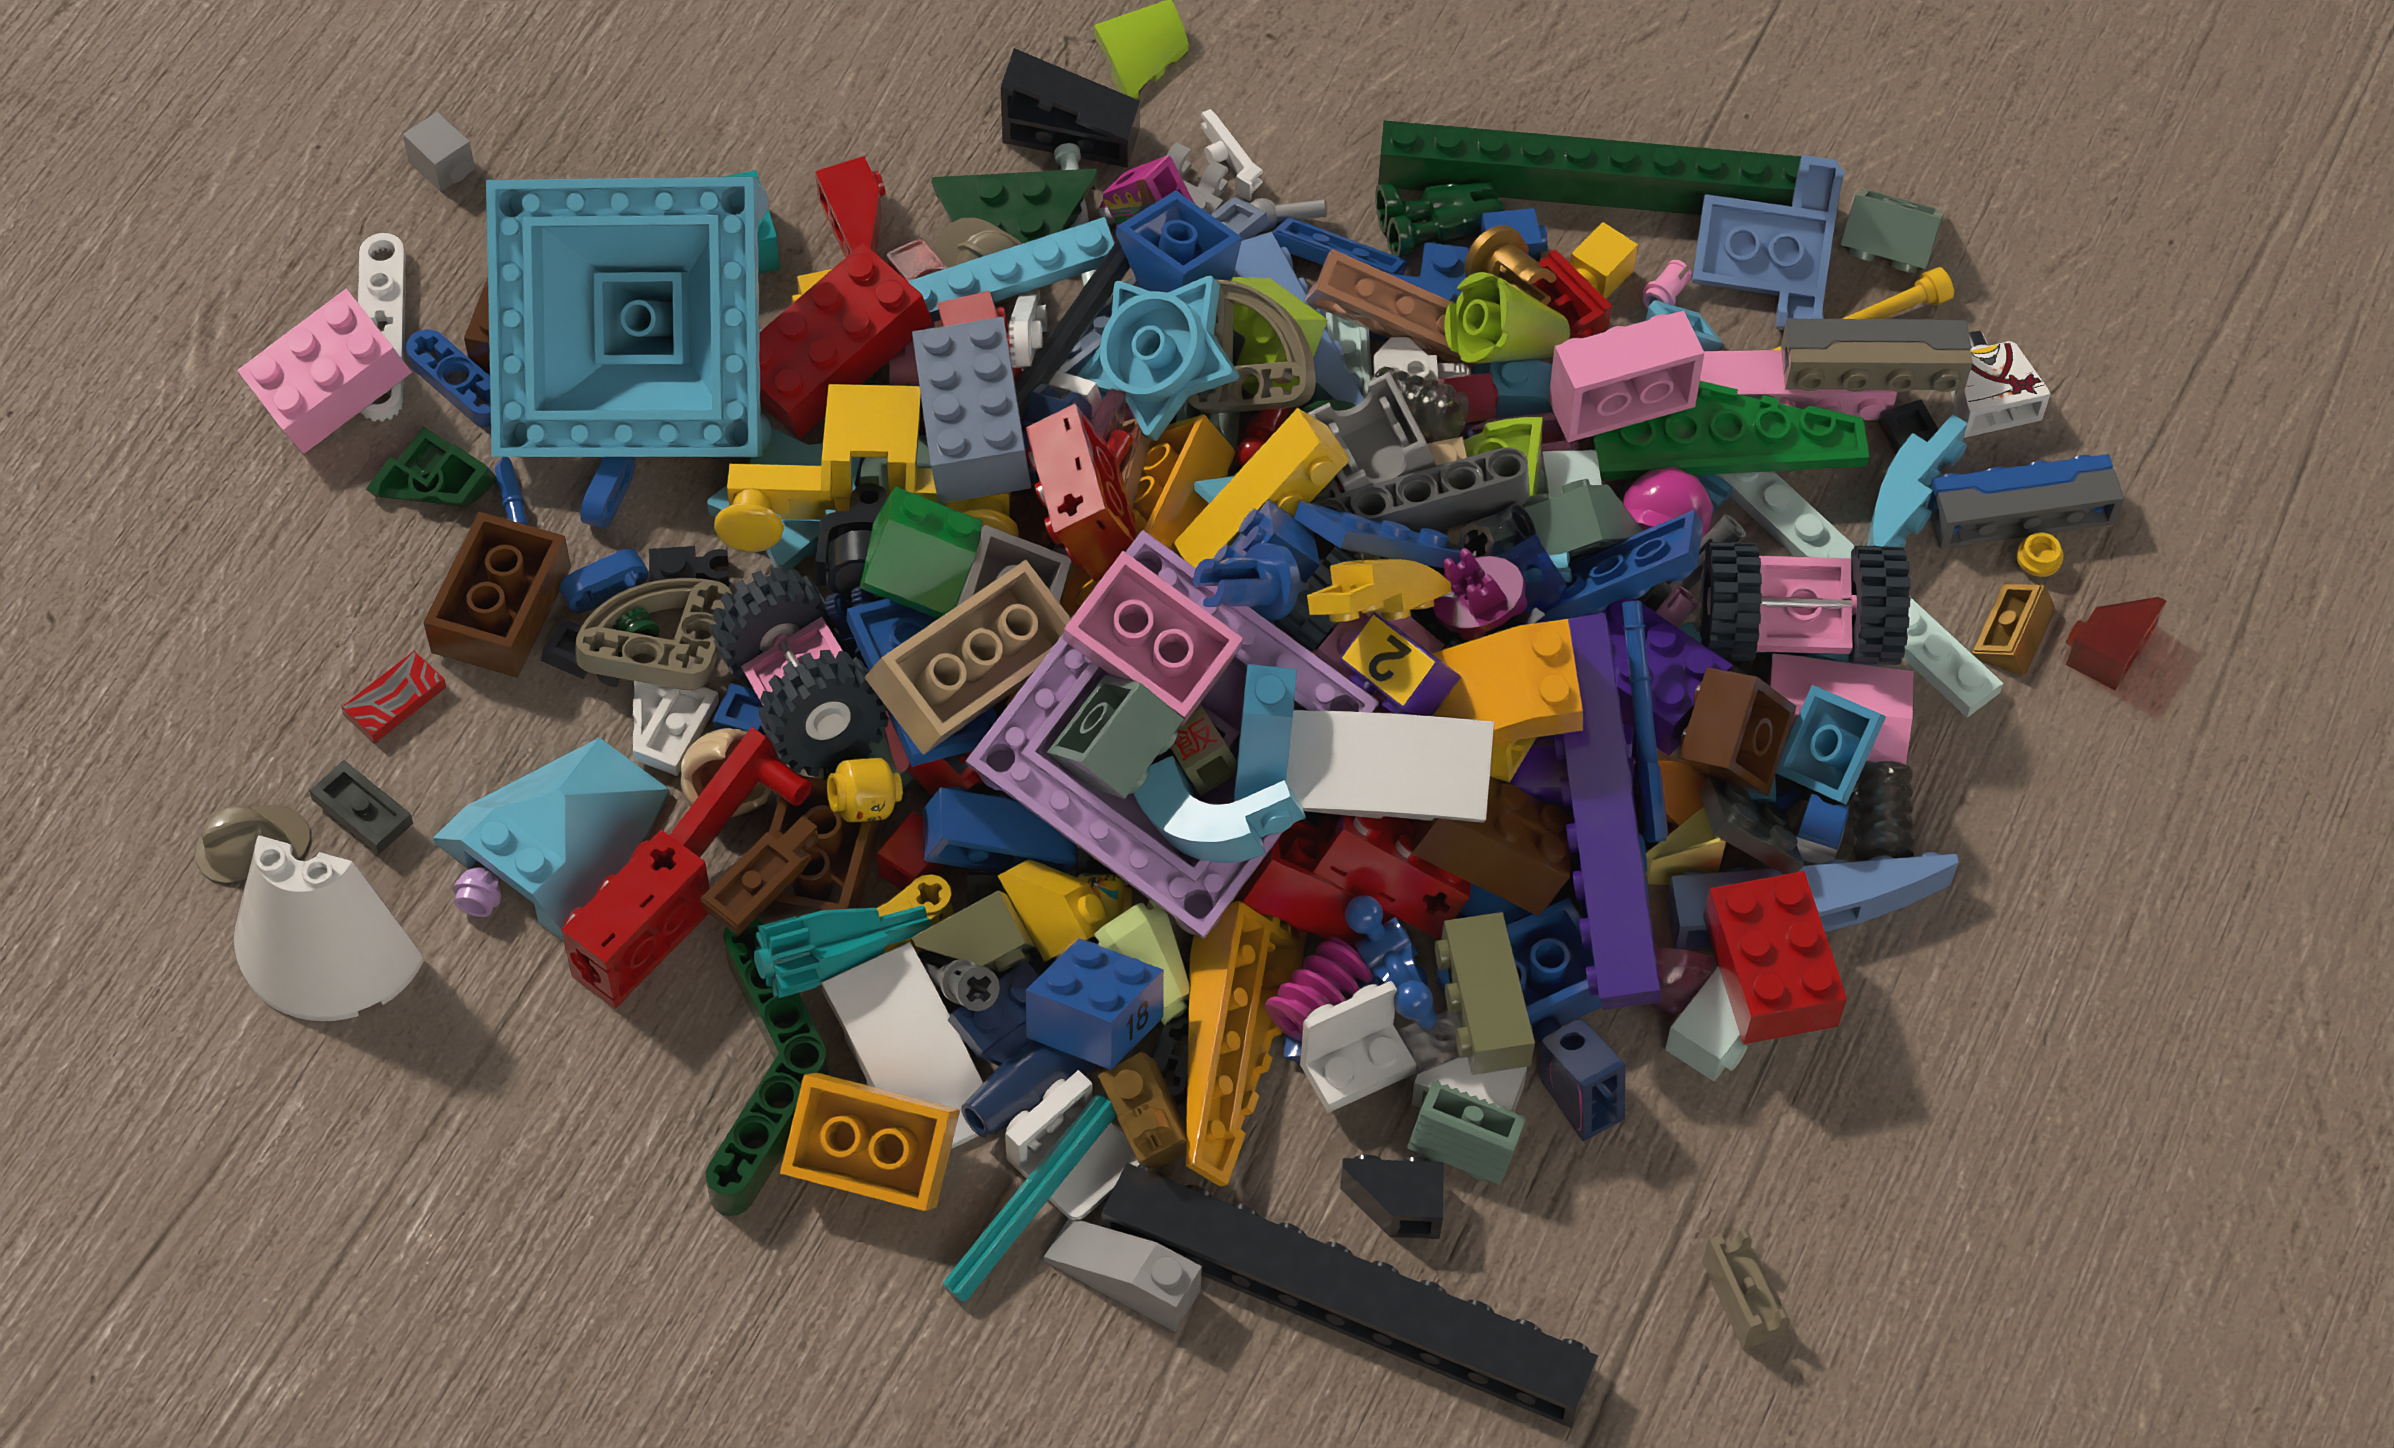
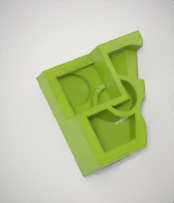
M1165 0L1094 25V37L1111 64V77L1120 93L1138 99V91L1149 80L1152 79L1156 82L1165 73V68L1168 64L1177 62L1189 50V43L1182 20L1172 0Z

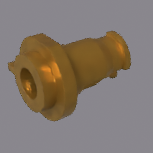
M1499 225L1482 233L1471 245L1465 260L1464 271L1466 278L1478 272L1490 273L1502 278L1545 305L1551 301L1550 296L1534 286L1533 283L1542 278L1549 283L1554 282L1557 279L1556 275L1549 269L1541 268L1540 264L1528 255V246L1517 230L1510 226Z

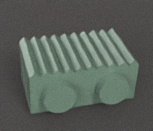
M1439 1080L1433 1081L1420 1110L1407 1148L1420 1153L1424 1158L1431 1160V1162H1443L1464 1170L1474 1179L1481 1181L1489 1180L1501 1185L1526 1117L1524 1114L1517 1115L1514 1110L1507 1111L1504 1106L1497 1107L1495 1102L1488 1104L1486 1099L1479 1100L1476 1095L1469 1096L1467 1091L1460 1093L1458 1088L1451 1089L1448 1084L1441 1085Z

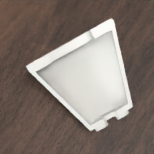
M258 835L234 933L237 962L254 993L272 1008L295 1018L311 1021H337L359 1016L358 1011L378 1002L384 1005L404 990L424 962L423 955L355 864L350 860L321 852L313 859L299 861L292 856L293 848L291 844Z

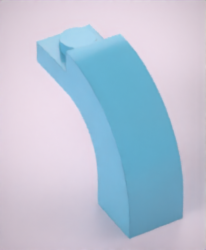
M1173 756L1149 766L1145 782L1134 792L1143 812L1170 844L1191 857L1209 862H1241L1265 855L1266 851L1261 837L1268 834L1281 833L1290 828L1293 823L1306 818L1300 800L1285 780L1233 803L1213 805L1201 802L1195 797L1189 777Z

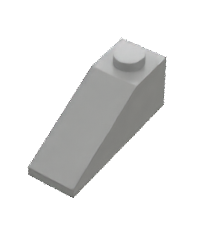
M1068 1219L1044 1256V1262L1174 1332L1178 1329L1201 1291L1202 1266L1157 1242L1081 1220Z

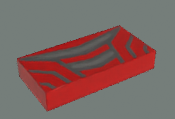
M413 651L341 707L343 715L375 744L446 688L445 679Z

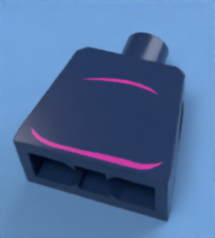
M1550 1017L1537 1024L1532 1033L1534 1040L1540 1047L1541 1081L1582 1141L1625 1120L1626 1065L1584 1020H1575L1562 1027L1555 1018Z

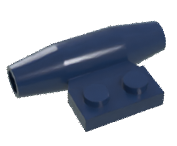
M1024 961L999 979L1000 990L998 998L992 1006L981 1011H973L961 1006L948 1019V1022L978 1058L981 1057L999 1066L961 1106L963 1117L969 1127L983 1138L1008 1127L1010 1122L1022 1111H1032L1043 1101L1046 1091L1056 1081L1060 1079L1066 1081L1078 1070L1084 1076H1087L1099 1066L1026 1038V989L1039 978V975L1027 961Z

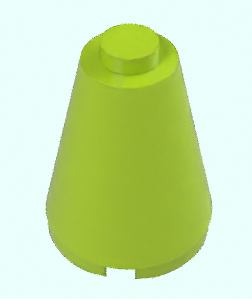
M1486 272L1474 273L1459 284L1457 290L1462 292L1456 303L1449 302L1445 314L1444 330L1447 345L1451 351L1457 352L1461 356V360L1473 364L1553 358L1555 346L1563 344L1570 338L1569 324L1563 315L1502 278Z

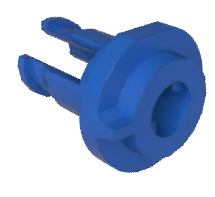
M1270 543L1254 545L1248 550L1244 558H1227L1221 562L1216 558L1204 559L1196 567L1193 577V586H1218L1217 592L1213 597H1206L1203 600V606L1218 607L1221 604L1229 607L1248 606L1266 620H1279L1287 616L1295 606L1298 594L1303 590L1309 589V583L1300 581V572L1290 550L1285 546Z

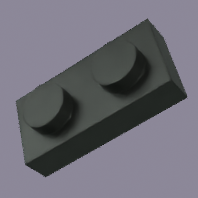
M345 760L309 790L313 802L378 855L414 824L411 813Z

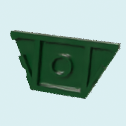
M1097 168L932 177L931 183L951 223L961 218H978L1005 231L1023 244L1066 230L1069 226L1073 225L1082 212L1080 204L1090 188L1096 190L1099 185V175Z

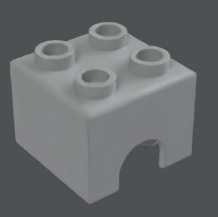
M1390 372L1368 382L1369 393L1367 397L1351 409L1336 411L1332 409L1330 403H1327L1307 413L1329 427L1350 458L1348 463L1336 474L1344 492L1437 466L1430 448Z

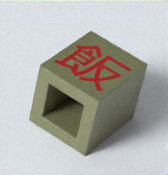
M1200 706L1195 709L1183 727L1179 725L1176 729L1178 735L1170 748L1201 797L1235 776L1237 761L1204 708Z

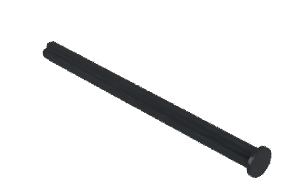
M1144 202L1138 209L1136 214L1140 213L1141 211L1145 210L1146 208H1148L1156 202ZM1118 239L1049 335L1042 348L1033 358L1032 365L1025 369L1016 382L1015 388L1021 421L1023 420L1031 391L1041 383L1048 385L1112 295L1114 283L1121 281L1130 269V264Z

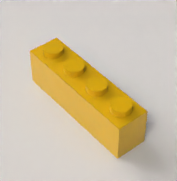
M1297 408L1174 541V545L1183 559L1196 568L1204 559L1214 558L1224 545L1231 547L1241 534L1239 528L1244 518L1253 509L1259 511L1267 500H1270L1295 517L1299 501L1310 503L1350 460L1349 456L1326 424Z

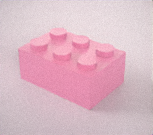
M347 288L237 370L303 455L412 373Z
M1684 310L1669 315H1656L1647 321L1626 327L1616 326L1604 333L1586 338H1572L1563 344L1555 346L1548 401L1567 442L1695 407L1704 351Z
M1122 551L1064 628L1063 640L1110 675L1142 683L1184 719L1180 724L1183 727L1240 651L1243 637L1129 554Z

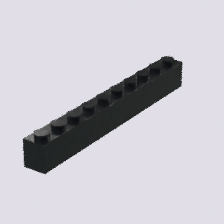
M1126 1163L1101 1213L1102 1227L1157 1242L1202 1266L1201 1275L1569 1428L1573 1426L1594 1376L1599 1355L1591 1353L1589 1348L1579 1341L1573 1339L1560 1340L1547 1335L1530 1321L1524 1319L1513 1321L1496 1314L1490 1306L1481 1301L1472 1299L1464 1301L1447 1294L1446 1290L1437 1283L1428 1280L1418 1282L1403 1276L1395 1267L1382 1261L1369 1262L1354 1256L1347 1247L1339 1243H1323L1306 1236L1303 1230L1293 1224L1284 1222L1276 1224L1266 1220L1246 1205L1238 1203L1230 1205L1213 1198L1212 1194L1206 1189L1197 1185L1183 1186L1167 1179L1161 1171L1150 1166H1141L1139 1168Z

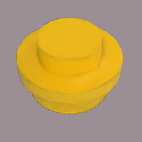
M2039 532L2030 535L2020 543L2017 550V561L2020 567L2025 572L2038 577H2046L2056 573L2060 569L2064 558L2059 541L2048 533Z

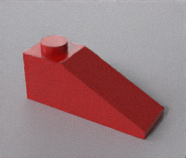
M865 156L815 171L818 200L845 258L862 243L876 253L882 217L880 197L886 195L885 186L879 171H871Z

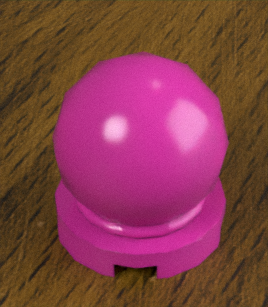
M1676 467L1653 469L1638 477L1625 493L1623 505L1642 528V531L1695 509L1703 523L1701 539L1709 532L1713 505L1709 494L1695 475Z

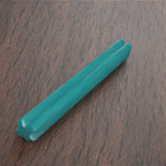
M1095 1095L944 1280L943 1285L949 1294L962 1302L972 1295L1116 1117L1117 1113L1109 1100L1101 1095Z

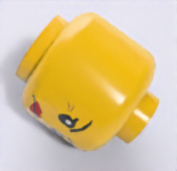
M883 758L854 759L842 761L836 768L835 773H830L827 781V794L833 812H839L840 816L847 822L884 820L893 812L895 802L901 801L903 787L899 773H892L889 764Z

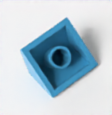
M1812 685L1785 743L1776 773L1843 804H1847L1886 716Z

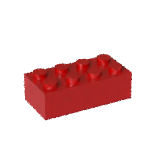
M864 243L859 245L759 332L760 404L800 439L826 416L829 384L862 385L913 340V331L925 330L933 323L923 295Z

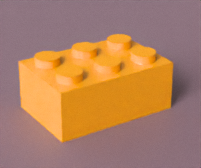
M820 1073L805 1074L780 1174L928 1211L936 1208L961 1109Z

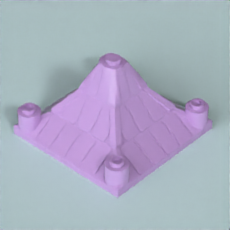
M1144 530L1141 531L1126 551L1135 560L1243 637L1240 651L1197 707L1202 706L1236 761H1238L1247 664L1297 669L1293 710L1373 713L1378 707L1379 702L1248 606L1229 607L1224 604L1218 607L1203 606V600L1206 597H1213L1217 592L1218 586H1193L1196 568ZM1063 633L968 757L966 765L976 771L980 779L987 786L995 790H1003L1171 914L1183 931L1198 935L1204 939L1217 926L1223 912L1283 832L1261 837L1266 854L1254 859L1232 863H1216L1191 857L1175 848L1163 837L1141 809L1134 793L1128 794L1126 798H1122L1090 788L1047 753L1105 674L1110 675L1063 640ZM1169 748L1166 752L1158 754L1150 766L1171 756L1175 758L1179 765L1180 763L1171 748ZM1236 775L1201 797L1191 782L1195 797L1201 802L1213 805L1234 802Z

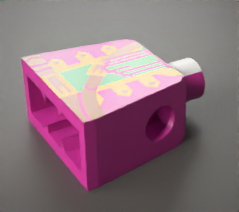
M1169 155L1123 173L1103 192V201L1100 204L1099 213L1101 218H1106L1107 224H1116L1118 226L1133 217L1144 202H1158L1174 191L1179 192L1193 203L1194 201Z

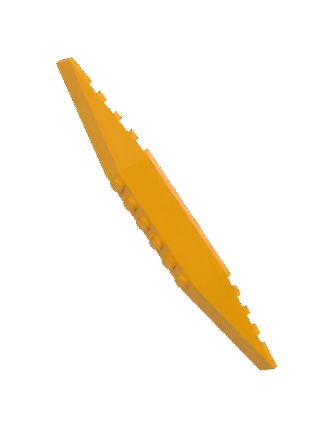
M1241 889L1221 915L1217 926L1204 939L1194 934L1190 953L1186 1166L1220 1187L1229 1183L1246 1135L1241 1130L1246 1115L1253 1114L1259 1098L1255 1089L1260 1075L1268 1072L1273 1058L1268 1052L1273 1038L1282 1033V1030L1268 1015L1265 1008L1266 1002L1271 997H1278V990L1281 985L1288 982L1291 983L1290 978L1294 971L1301 969L1307 933L1298 931L1290 923L1270 914L1257 913L1251 909L1248 904L1242 902Z

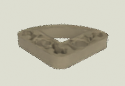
M1217 280L1220 283V293L1216 315L1218 326H1215L1214 336L1218 338L1220 346L1232 362L1234 304L1257 311L1272 325L1284 346L1288 361L1234 366L1239 373L1238 380L1216 387L1215 393L1208 394L1207 400L1201 397V392L1191 395L1187 398L1189 404L1206 414H1222L1292 408L1307 403L1315 391V367L1308 341L1296 320L1283 306L1262 292L1242 283ZM1256 376L1260 384L1259 391L1253 398L1244 400L1240 392L1241 385L1247 378ZM1293 376L1300 379L1299 385L1293 386L1291 393L1281 387H1273L1272 381L1278 384L1290 383Z
M696 578L659 580L625 590L599 606L582 625L576 638V662L579 667L590 673L681 690L700 689L710 680L719 653L711 633V625L717 624L713 618L715 608H725L720 599L726 592L731 595L732 592L729 587L721 582ZM709 602H713L711 614L704 612V607ZM636 608L639 610L644 608L648 613L672 608H685L674 640L614 630L613 625H617L616 621L618 619L623 620L621 617L623 614L627 617L628 611L632 610L634 612ZM704 630L712 636L708 639L697 640L688 634L692 631ZM618 652H622V657H618ZM637 654H648L653 656L655 660L644 664L637 663L631 658ZM689 656L695 657L696 664L691 669H686Z

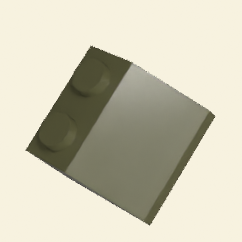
M1001 891L994 892L912 937L917 947L955 959L969 960L978 966L998 972L1006 970L1009 973L1024 961H1027L1029 964L1033 963L1034 960L1031 954L1038 951L1010 897Z

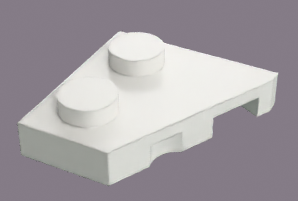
M634 681V759L678 776L687 750L699 739L719 704L718 692L705 687L696 690H681Z

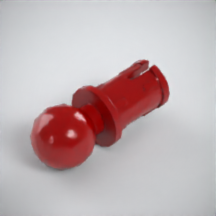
M1291 408L1259 410L1255 421L1248 423L1246 432L1250 437L1244 439L1238 445L1236 452L1237 461L1242 468L1284 423Z

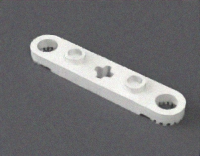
M378 233L368 237L361 244L359 250L358 304L377 327L378 322H387L384 331H381V333L404 361L406 255L403 243L398 237L389 233ZM385 248L387 251L391 249V252L394 253L391 258L384 261L372 259L375 251L378 253L379 249L382 251ZM404 379L387 391L388 395L391 396L388 401L382 404L371 403L360 413L364 415V418H371L375 422L376 420L383 422L386 418L392 419L394 414L397 416L399 409L402 410Z
M1039 288L1019 294L1009 324V342L1012 344L1010 346L1012 367L1031 366L1036 348H1042L1043 346L1042 332H1047L1046 305H1041Z

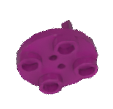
M1464 548L1460 551V563L1455 564L1451 558H1447L1444 561L1445 574L1443 576L1451 582L1452 592L1434 599L1435 605L1432 608L1441 625L1451 632L1459 633L1462 639L1473 641L1483 637L1487 631L1503 625L1511 617L1521 614L1527 607L1528 601L1525 596L1526 584L1517 566L1506 559L1498 557L1474 558L1472 553L1467 548Z

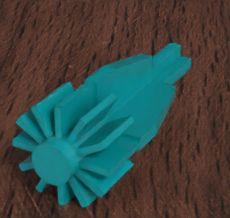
M923 905L880 917L879 911L876 908L822 910L800 916V918L796 916L758 926L759 932L756 933V938L760 946L756 947L757 950L754 952L756 968L760 977L766 979L767 986H772L774 997L782 998L817 988V986L821 985V982L884 954L885 946L912 938L930 928L931 922L926 915V908Z

